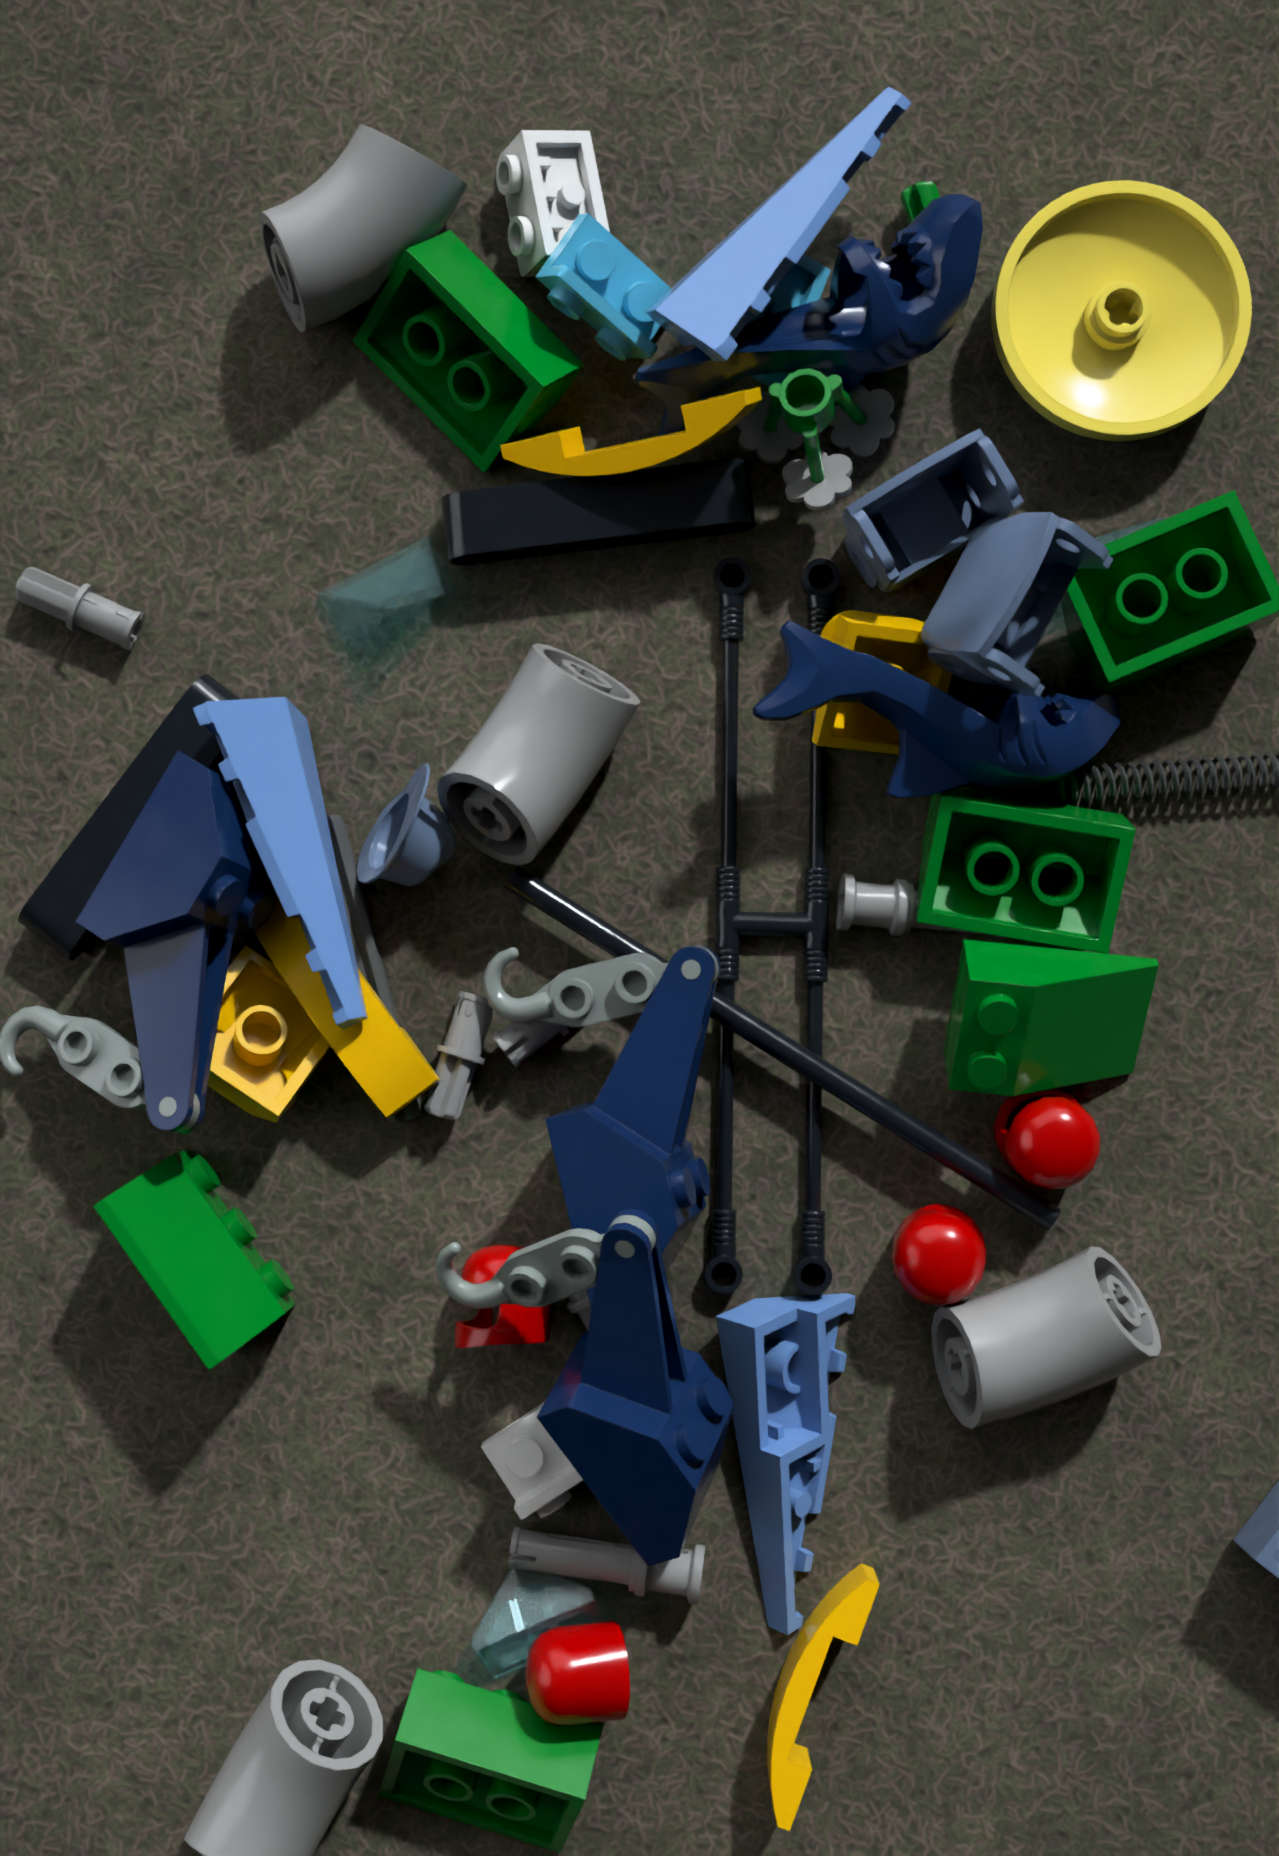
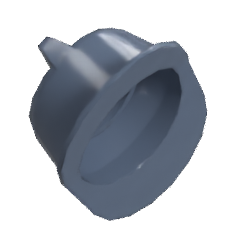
M421 764L403 791L379 815L358 857L356 870L358 881L369 884L381 878L405 886H416L447 862L454 854L456 836L447 816L425 797L430 775L429 764Z

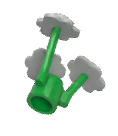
M810 368L799 369L790 373L783 380L782 384L773 383L769 387V392L761 394L762 401L736 424L742 431L738 438L739 446L747 452L756 450L759 459L766 464L779 463L784 459L787 449L795 450L799 448L804 439L805 460H792L783 467V481L787 485L785 493L790 502L800 503L804 501L805 506L809 509L822 511L833 505L835 497H843L851 492L852 482L849 477L853 472L852 461L846 455L833 454L827 456L826 452L820 450L818 433L830 424L834 427L831 433V440L838 448L849 446L850 450L860 457L872 455L879 446L880 438H888L895 430V423L889 416L894 409V399L884 389H874L869 392L861 384H858L848 394L843 389L842 379L839 375L834 374L827 378L817 370Z

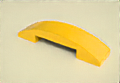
M760 387L681 405L686 429L683 431L585 451L580 426L516 440L500 445L504 459L542 472L572 476H598L630 472L685 454L719 437L745 418L762 401Z
M277 895L271 917L262 927L257 929L255 935L329 1045L385 1117L391 1118L441 1081L406 1030L397 1024L359 969L358 973L368 1019L346 1029L336 1025L332 1016L334 1011L319 971L312 972L305 957L311 949L300 919L293 916L287 917Z
M862 1563L845 1575L813 1610L790 1649L774 1693L767 1737V1766L777 1827L787 1831L791 1830L812 1772L808 1748L794 1742L832 1638L835 1637L858 1646L880 1585L874 1568Z

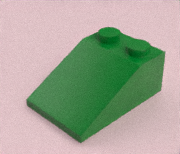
M963 939L943 1049L948 1089L1017 1096L1133 1073L1159 967L1157 959Z

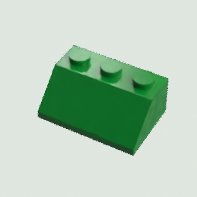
M451 230L405 250L353 339V342L484 474L490 471L503 458L500 445L522 439L557 405L584 366V363Z
M1235 490L1105 544L1104 546L1109 550L1108 555L1113 558L1109 568H1078L1061 600L1068 640L1092 694H1108L1264 628L1279 616L1278 582Z
M963 787L934 794L931 797L922 843L916 922L1108 954L1136 828L1122 814Z
M183 1150L172 1154L99 1201L93 1207L208 1370H210L290 1310L295 1303L288 1294L294 1291V1286L285 1270L277 1261L271 1259L266 1263L256 1250L252 1241L257 1238V1234L245 1214L237 1207L228 1210L215 1192V1189L220 1186V1181L208 1162L200 1155L191 1158L189 1153Z
M417 1668L378 1796L561 1853L586 1799L603 1726L594 1723L569 1726L553 1725L539 1717L531 1703H527L522 1696L515 1692L502 1689L489 1691L465 1683L461 1677L452 1672L443 1670L429 1672Z

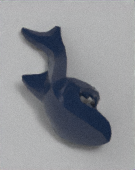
M948 194L932 200L908 227L896 233V241L891 244V250L895 254L879 260L881 250L875 247L873 240L856 239L850 235L835 247L839 252L831 277L830 297L770 314L747 323L735 338L738 346L727 361L714 362L701 349L696 347L674 357L638 368L636 373L637 383L660 398L664 408L658 436L686 430L681 405L720 396L743 377L777 372H787L790 374L799 369L810 368L820 371L827 378L834 374L839 375L842 379L843 389L849 394L868 373L883 372L904 366L933 350L950 333L966 306L972 289L983 232L981 203L964 194Z
M787 621L779 632L788 660L786 677L773 691L752 708L753 715L760 720L786 721L814 711L831 702L862 703L890 720L899 731V757L886 790V794L893 798L927 797L964 786L985 792L1012 795L1041 790L1085 765L1105 746L1121 723L1119 701L1114 696L1107 694H1085L1070 697L1056 693L1054 696L1046 695L1043 699L1041 695L1040 697L1011 694L993 685L986 684L965 705L918 677L870 654L852 651L826 640L793 621Z

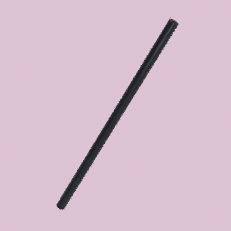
M519 866L505 885V888L615 958L634 953H646L656 957L662 963L669 962ZM715 991L710 1013L711 1019L1045 1230H1049L1054 1225L1061 1212L1059 1207Z

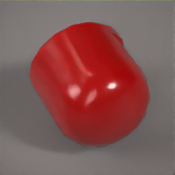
M1053 1088L1010 1096L999 1108L993 1125V1135L1002 1159L1027 1182L1044 1189H1066L1080 1183L1094 1169L1100 1155L1099 1130L1093 1117L1068 1093ZM1034 1096H1054L1044 1097L1027 1104L1016 1115L1008 1132L1006 1131L1009 1114L1021 1102Z
M937 1202L927 1204L904 1218L895 1231L891 1247L895 1277L905 1292L921 1303L939 1307L957 1304L971 1295L983 1278L987 1254L983 1234L972 1217L958 1207Z
M518 1245L483 1247L473 1252L466 1259L462 1268L461 1278L474 1284L486 1282L495 1275L513 1252L525 1247ZM552 1303L542 1307L501 1304L499 1305L497 1321L493 1326L491 1308L479 1309L473 1319L455 1322V1347L473 1348L550 1341Z
M614 1620L551 1628L540 1634L533 1641L526 1659L525 1679L530 1703L539 1717L545 1722L557 1726L617 1721L626 1718L630 1699L628 1655L621 1628Z

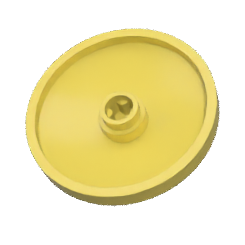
M1131 180L1106 181L1080 187L1062 195L1041 209L1024 226L1011 245L996 279L991 307L992 332L998 357L1006 375L1022 398L1035 411L1059 427L1081 436L1106 441H1132L1160 435L1177 428L1202 411L1222 391L1238 367L1247 345L1252 317L1250 284L1244 263L1230 236L1219 222L1197 203L1178 192L1163 186Z

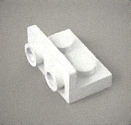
M521 130L499 155L496 166V182L499 191L505 195L510 220L508 227L509 248L512 254L517 256L521 277H534L538 274L579 214L589 213L607 231L610 232L590 131Z
M545 1402L482 1442L481 1445L482 1450L514 1497V1510L521 1520L535 1511L540 1518L555 1512L571 1499L572 1494L569 1489L583 1480L537 1419V1415Z

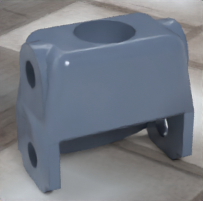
M979 428L921 460L847 506L842 515V521L847 532L844 543L851 560L867 585L871 588L878 586L884 592H893L964 551L971 536L978 528L1011 517L1024 501L1019 494V488L996 447L987 436H984Z
M1023 512L978 528L971 536L922 627L921 640L930 648L927 652V657L940 668L964 680L990 684L1011 694L1040 697L1045 686L1040 684V679L1025 667L1078 568L1108 569L1113 561V558L1108 555L1109 550L1078 525L1067 519L1059 518L1053 512Z

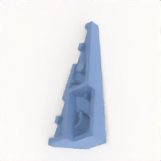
M891 87L884 89L645 313L683 346L696 345L714 362L727 361L738 346L735 338L754 315L758 316L771 300L769 295L787 272L797 264L850 190L847 185L848 181L864 161L868 162L873 158L882 145L881 139L900 115L908 109L911 102L902 93Z
M286 697L207 701L194 707L193 710L199 725L205 726L216 736L224 758L218 766L225 782H233L247 820L246 828L287 917L293 916L300 919L311 949L305 957L312 972L319 971L334 1011L332 1016L336 1025L346 1029L368 1019L307 718Z
M848 1293L755 1298L716 1316L728 1392L734 1401L732 1416L768 1627L786 1635L802 1627L803 1615L795 1611L794 1589L797 1571L809 1572L812 1568L814 1553L801 1547L807 1514L821 1513L837 1418L836 1415L829 1412L828 1385L831 1372H844L847 1354L835 1349L840 1315L854 1314L855 1295Z

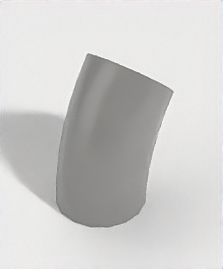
M359 124L348 145L337 160L316 182L290 200L259 213V230L268 267L285 310L300 332L315 328L341 317L378 294L384 288L406 249L437 236L449 220L468 185L444 167L410 147L371 127Z
M540 643L532 645L520 669L488 719L456 761L443 774L438 783L439 803L448 820L467 841L494 859L519 866L532 862L586 792L625 731L641 703L640 700L625 685L588 662L549 645Z
M1092 1246L1043 1272L1017 1283L960 1301L957 1304L940 1306L934 1313L931 1327L932 1351L943 1394L955 1417L963 1426L970 1429L1024 1415L1088 1391L1159 1356L1162 1348L1160 1333L1155 1319L1139 1288L1112 1255L1100 1247Z
M320 1659L298 1661L282 1670L227 1756L198 1809L184 1840L204 1856H313L338 1809L362 1772L374 1758L383 1740V1718L376 1698L361 1679L340 1665Z

